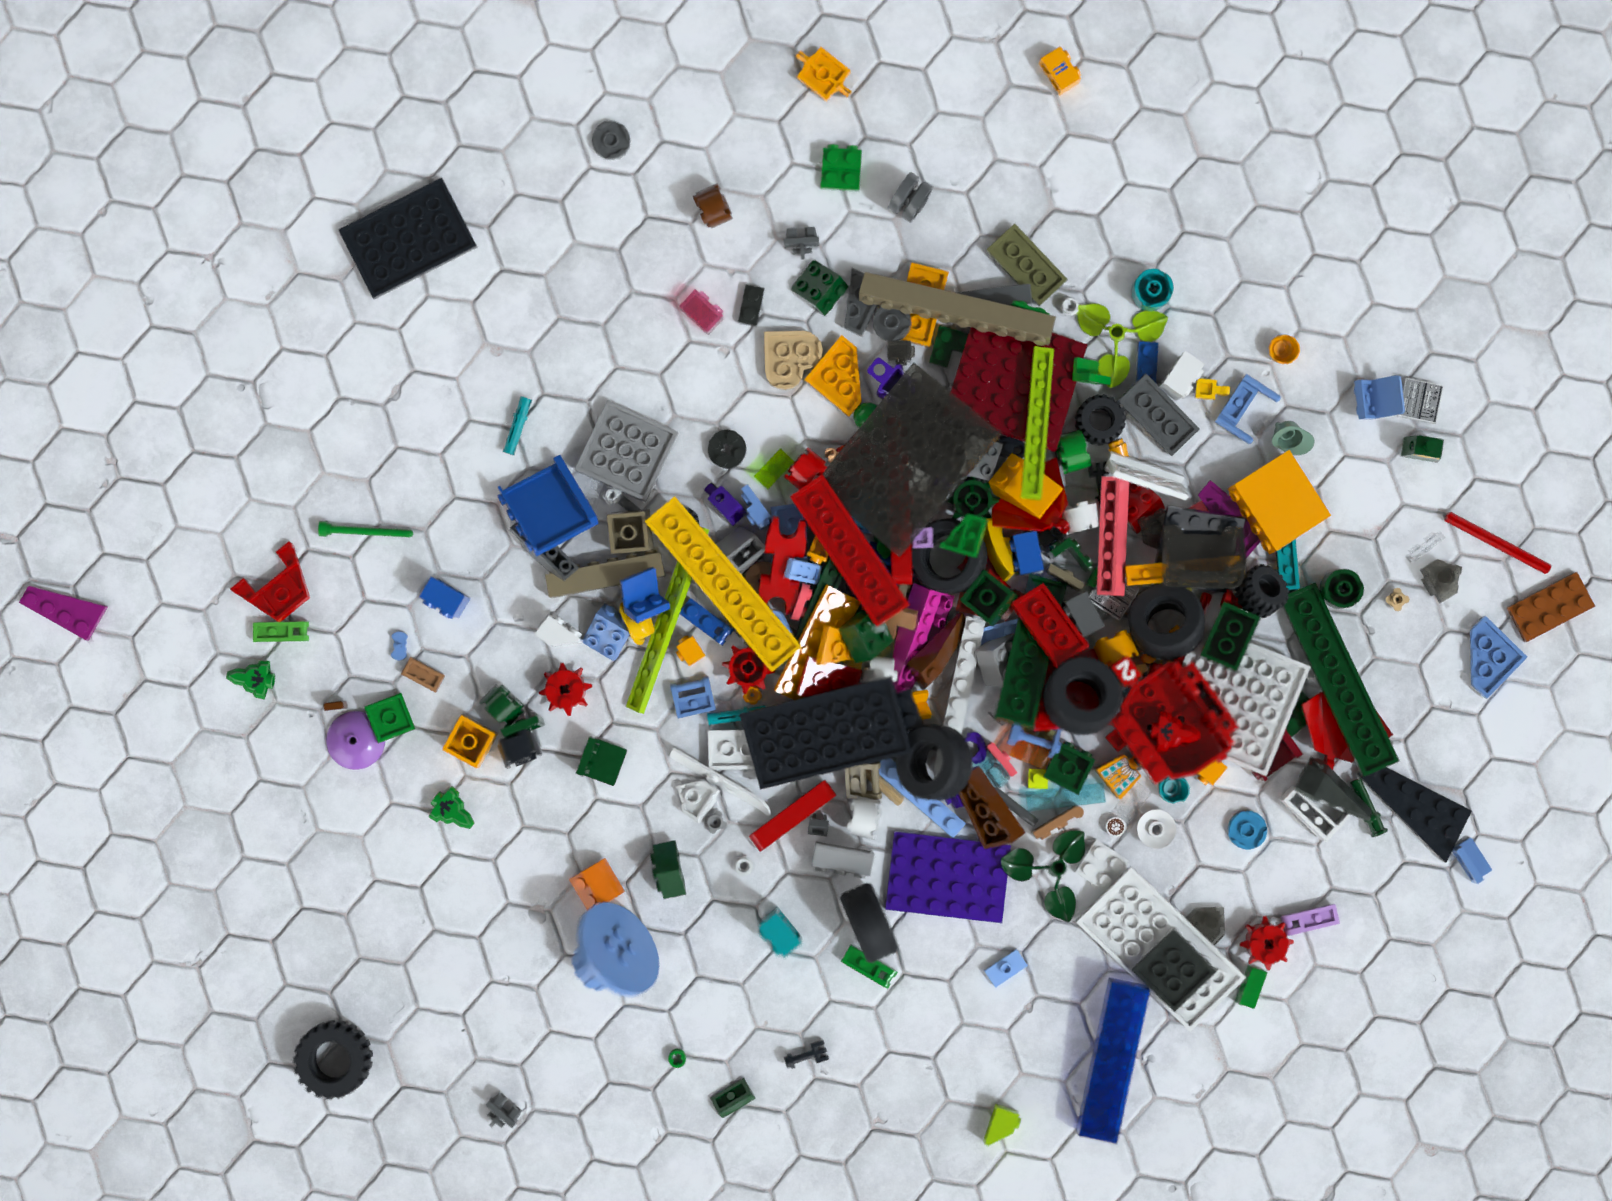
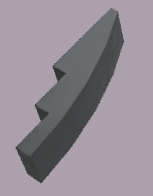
M1031 284L958 293L1009 306L1013 301L1018 300L1026 302L1027 305L1033 304Z

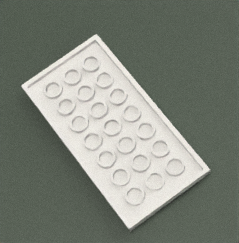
M1132 866L1076 920L1079 926L1190 1032L1246 978L1244 973ZM1173 928L1217 970L1175 1012L1132 971V968Z

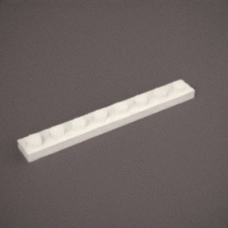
M966 616L943 722V726L956 729L961 734L977 664L975 650L981 646L986 622L985 620ZM938 748L934 770L940 771L942 755Z

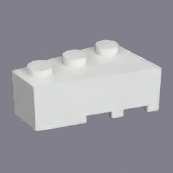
M1292 785L1278 800L1318 838L1327 842L1351 815L1346 813L1341 807H1336L1335 809L1329 807V803L1321 799L1319 802L1307 798L1296 792V786Z

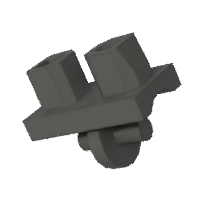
M815 227L805 228V237L801 238L797 237V228H788L786 231L784 247L796 248L793 249V254H800L801 259H805V254L812 253V246H819V236H817Z
M501 1092L494 1098L491 1097L485 1105L491 1110L487 1115L492 1120L489 1126L493 1127L497 1124L502 1128L506 1123L513 1128L518 1122V1117L522 1110L515 1104L509 1111L502 1107L508 1098Z

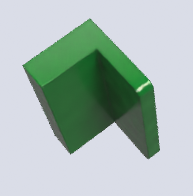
M1074 358L1073 381L1093 385H1111V377L1098 375L1099 361Z
M1247 965L1245 971L1246 978L1241 982L1235 1002L1241 1006L1244 1005L1255 1009L1268 972Z

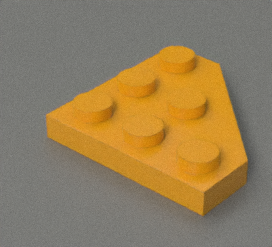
M841 335L804 381L848 417L861 404L862 400L857 347Z

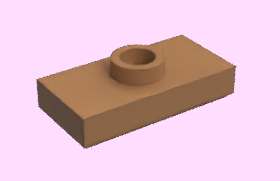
M412 657L409 658L401 675L435 693L446 676Z

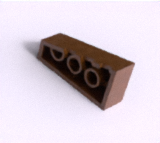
M972 767L970 778L963 790L960 791L959 796L983 848L988 849L1014 843L1026 832L981 767Z

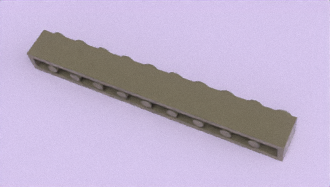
M868 272L864 274L859 291V301L866 305L875 304L887 310L896 309L904 314L913 313L926 319H938L943 323H956L960 327H973L981 332L990 331L998 336H1011L1016 340H1028L1041 346L1050 344L1056 316Z

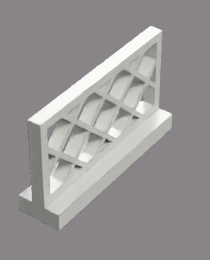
M1112 451L1110 452L1104 470L1111 473L1112 476L1187 500L1188 493L1182 484L1184 480L1182 474Z

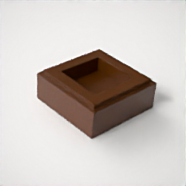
M346 701L324 704V711L348 709Z

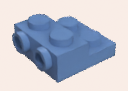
M747 484L741 488L743 493L741 494L742 499L747 506L751 504L746 509L748 513L746 518L752 526L757 525L760 530H763L770 524L771 516Z

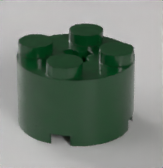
M1339 569L1329 572L1324 576L1319 590L1328 606L1335 609H1344L1354 606L1361 600L1364 593V585L1356 572L1349 569ZM1339 586L1345 589L1344 592L1340 593Z
M502 684L500 686L495 685L479 703H485L484 709L497 722L501 723L504 721L506 723L504 727L512 725L524 712L522 708L525 705L518 698L513 699L509 695L510 690Z

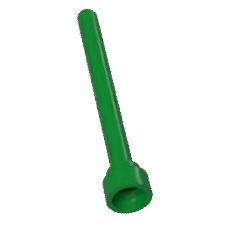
M319 521L318 535L321 537H327L332 535V533L409 538L413 536L412 530L333 526L328 521Z

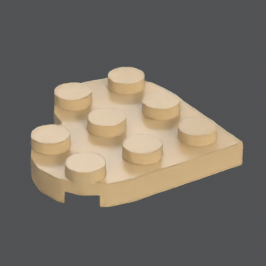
M807 331L764 332L765 373L767 380L772 387L781 390L793 389L798 386L803 378L804 370L812 369L821 360L823 352L821 341H819L817 336Z

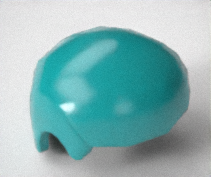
M1167 777L1158 784V793L1163 800L1171 804L1184 802L1190 794V786L1185 778L1169 780Z

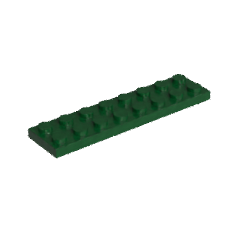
M1029 574L1024 595L1044 583L1062 607L1067 584ZM1018 617L994 719L1033 729L1050 659L1020 617Z

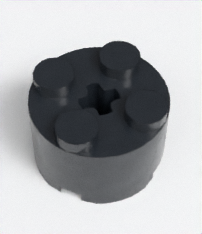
M525 729L517 732L516 737L509 738L508 736L498 740L499 745L497 747L506 769L511 768L510 764L513 763L517 767L537 759L536 754L542 756L534 732Z

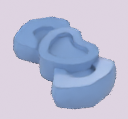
M402 631L394 632L391 636L395 642L391 657L398 661L404 660L407 657L406 640L408 635Z

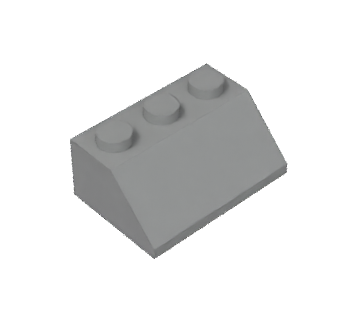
M816 842L812 866L817 871L827 872V869L835 870V874L846 875V872L854 873V877L865 879L866 876L871 874L875 854L873 851Z

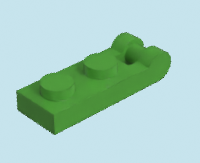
M309 622L253 623V642L309 641V635H307ZM294 628H299V635H294Z

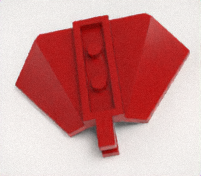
M1057 458L1044 463V474L1061 486L1063 490L1039 519L1000 499L992 507L993 527L1044 531L1046 529L1050 530L1054 526L1063 534L1070 530L1069 522L1062 519V514L1068 505Z
M1319 692L1304 702L1302 708L1314 751L1324 754L1323 761L1333 770L1335 758L1353 763L1354 759L1323 692ZM1377 712L1385 728V731L1388 737L1390 738L1391 736H1393V733Z

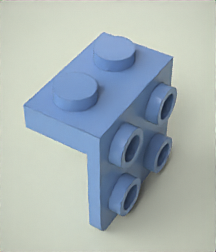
M1399 375L1374 380L1354 381V394L1357 401L1356 412L1359 420H1373L1400 415L1405 412L1402 380Z
M604 603L596 613L583 638L585 645L612 661L618 658L630 636L621 613L614 607Z

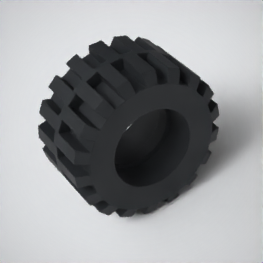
M1106 394L1101 396L1094 395L1084 401L1078 408L1077 415L1075 416V427L1081 430L1085 441H1089L1090 444H1108L1123 432L1122 430L1126 425L1124 407L1121 408V403L1119 401L1116 402L1114 397H1107ZM1102 409L1110 415L1111 425L1107 430L1099 431L1091 425L1089 417L1092 411Z
M1264 564L1256 565L1248 570L1245 575H1241L1237 579L1234 586L1236 591L1235 597L1238 598L1239 601L1237 602L1239 605H1242L1243 610L1266 618L1287 603L1286 601L1289 598L1287 595L1289 593V589L1286 587L1287 582L1283 580L1282 574H1279L1278 570L1272 569L1271 566H1265Z

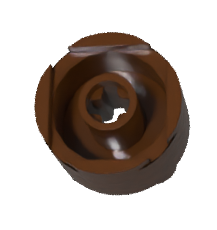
M718 183L696 192V195L693 196L696 206L703 211V213H700V216L708 228L717 227L733 219L726 198L719 191L721 188Z

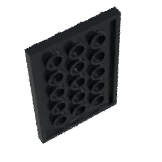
M443 178L338 229L373 299L477 248Z

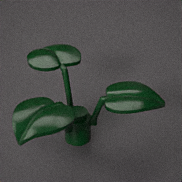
M1074 830L1059 835L1054 840L1052 849L1060 857L1058 860L1050 862L1049 865L1032 866L1034 857L1030 851L1023 848L1012 850L1001 858L1000 861L1005 873L1016 881L1029 880L1032 877V869H1047L1051 876L1056 877L1055 891L1047 893L1044 905L1050 915L1065 922H1070L1075 913L1076 899L1069 887L1064 886L1058 890V886L1062 879L1061 875L1067 870L1065 862L1075 864L1083 858L1085 854L1084 831Z

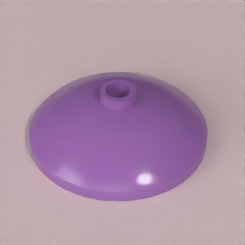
M351 711L340 715L333 721L327 732L326 744L330 756L337 764L347 769L358 770L371 766L380 758L385 748V741L378 744L365 712ZM352 737L356 738L355 744H351L350 739Z

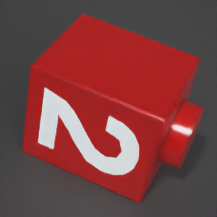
M1128 655L1109 666L1115 673V676L1118 677L1122 687L1128 685L1130 688L1139 682L1137 678L1141 674Z

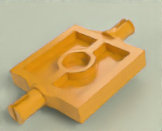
M820 47L810 57L801 50L799 54L797 53L796 58L804 63L803 69L797 75V79L827 102L837 91H840L846 97L851 94L852 91L843 85L851 70L824 48Z

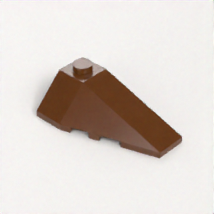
M959 612L906 664L921 690H925L942 673L960 643L966 620L962 612Z

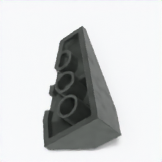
M1311 756L1299 775L1295 791L1316 802H1319L1320 799L1329 803V807L1334 809L1342 807L1346 813L1368 821L1372 809L1323 760Z

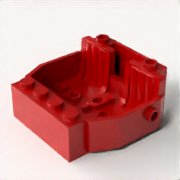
M1177 660L1175 662H1168L1165 665L1160 663L1152 668L1153 673L1132 687L1120 707L1121 711L1111 721V725L1154 786L1167 777L1169 780L1195 776L1215 761L1218 764L1228 758L1226 754L1231 751L1235 743L1230 734L1239 728V725L1192 661L1185 667H1182ZM1190 672L1193 678H1188L1187 673ZM1195 684H1198L1200 686V688L1206 695L1205 698L1201 699V697L1199 696L1200 692L1195 686ZM1213 705L1220 716L1217 717L1215 712L1213 710H1209L1208 707ZM1160 711L1170 713L1172 718L1177 719L1179 716H1182L1184 718V723L1182 724L1192 726L1200 731V739L1191 743L1181 742L1177 747H1169L1167 751H1156V739H1151V732L1147 730V726L1152 725L1153 722L1158 723ZM1223 721L1227 724L1228 728L1222 726Z

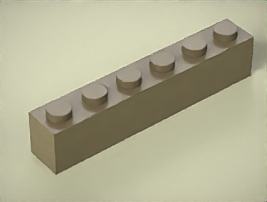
M656 550L646 551L644 556H637L636 553L626 555V559L618 560V557L606 559L607 563L599 564V561L587 563V567L581 568L580 565H577L579 569L565 581L549 571V574H545L549 598L621 585V580L651 567L656 569L657 578L665 577L662 554L660 552L657 553Z

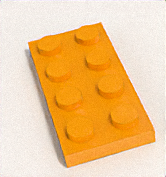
M911 262L907 282L944 290L949 272ZM911 313L912 326L909 333L901 341L930 348L937 319H926Z

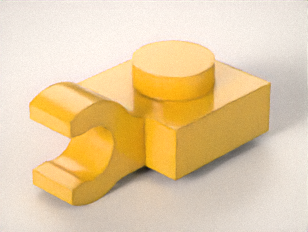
M1199 378L1196 380L1195 399L1215 400L1216 395L1228 396L1230 394V387L1216 386L1217 380Z

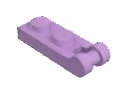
M1335 904L1281 916L1282 922L1285 923L1286 929H1284V932L1287 936L1340 924ZM1297 920L1299 926L1293 927L1292 921Z

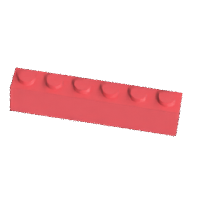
M1102 477L1097 595L1124 596L1129 481L1117 477Z

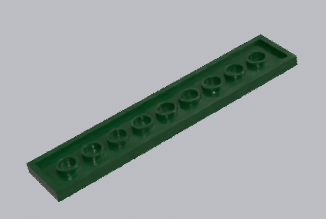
M1316 582L1287 594L1289 598L1283 609L1361 776L1365 777L1399 762L1400 760Z

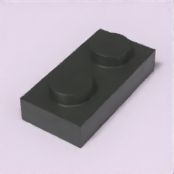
M745 285L738 323L757 327L765 288Z

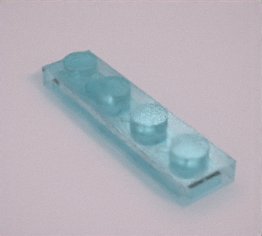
M1104 783L1083 785L1079 795L1062 787L1025 791L1027 811L1106 802Z

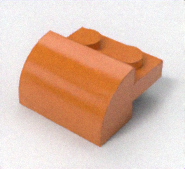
M606 858L569 879L587 910L596 904L608 903L625 892Z

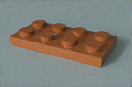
M1574 572L1506 609L1523 641L1528 642L1595 607V604L1578 572Z

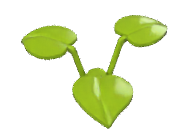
M1101 304L1078 305L1077 312L1079 325L1087 335L1099 336L1104 329L1109 331L1110 338L1114 341V356L1107 354L1099 360L1098 374L1111 377V385H1107L1109 388L1120 385L1130 371L1128 358L1118 356V342L1125 338V333L1138 332L1139 339L1144 342H1153L1160 338L1168 321V316L1161 312L1142 311L1133 318L1132 322L1136 329L1124 328L1121 324L1106 327L1110 322V313L1105 306Z

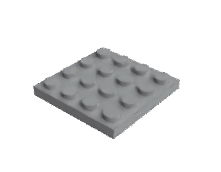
M607 400L575 467V471L646 503L678 436V432Z

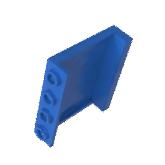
M561 455L553 458L555 464L502 490L501 486H498L500 494L497 497L502 506L506 504L508 508L506 512L510 520L516 521L517 525L515 528L520 536L524 535L526 538L524 543L528 551H533L536 557L599 524L597 515Z

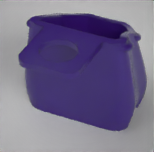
M876 358L867 369L868 374L881 383L876 393L877 397L883 399L889 405L904 406L908 403L909 397L916 393L913 378L904 371L901 364H897L892 368L881 358ZM877 364L885 367L883 375L879 376L874 373V367Z

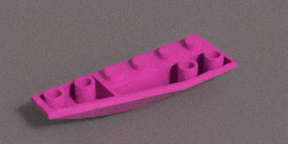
M913 584L908 598L910 606L907 608L918 611L917 621L914 630L900 626L898 629L892 657L895 661L894 670H897V680L894 682L896 692L909 687L912 690L916 680L906 664L944 628L955 596L936 592L924 585Z

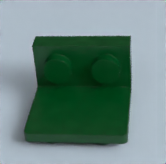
M590 736L576 774L614 786L627 754V749Z

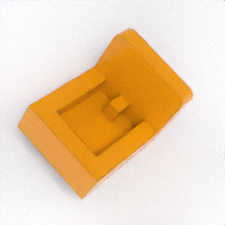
M815 535L807 555L811 556V561L821 564L822 561L827 562L829 555Z

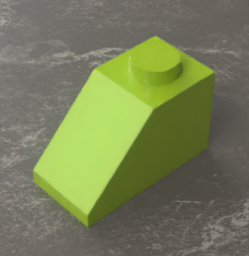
M995 1104L983 1139L984 1145L990 1146L1012 1135L1014 1130L1020 1126L1021 1118L1018 1111Z

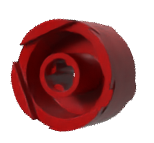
M809 447L805 449L807 454H801L789 468L788 472L790 475L785 474L783 476L798 490L813 481L816 475H822L827 468L825 465L826 461Z

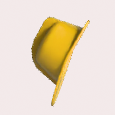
M621 602L619 607L620 613L630 636L637 645H642L645 638L655 632L652 619L650 617L636 623L624 613V605Z

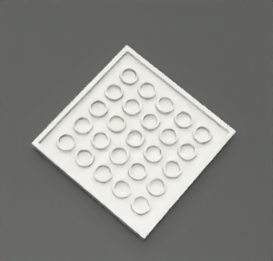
M1205 625L1202 640L1191 653L1185 656L1182 667H1185L1192 661L1239 725V728L1230 734L1235 743L1231 751L1226 754L1228 758L1225 760L1266 776L1311 666L1250 643L1237 673H1234L1200 658L1212 630V627ZM1188 672L1187 677L1193 678L1190 672ZM1195 684V686L1200 692L1199 696L1201 697V699L1205 698L1206 695L1204 694L1198 684ZM1213 705L1208 707L1209 710H1213L1215 712L1217 717L1220 716ZM1179 716L1177 719L1184 723V718ZM1223 721L1222 726L1228 728L1227 724Z

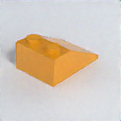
M1011 453L991 478L989 485L994 495L1040 519L1063 489L1044 474L1041 500L1020 498L1024 459Z

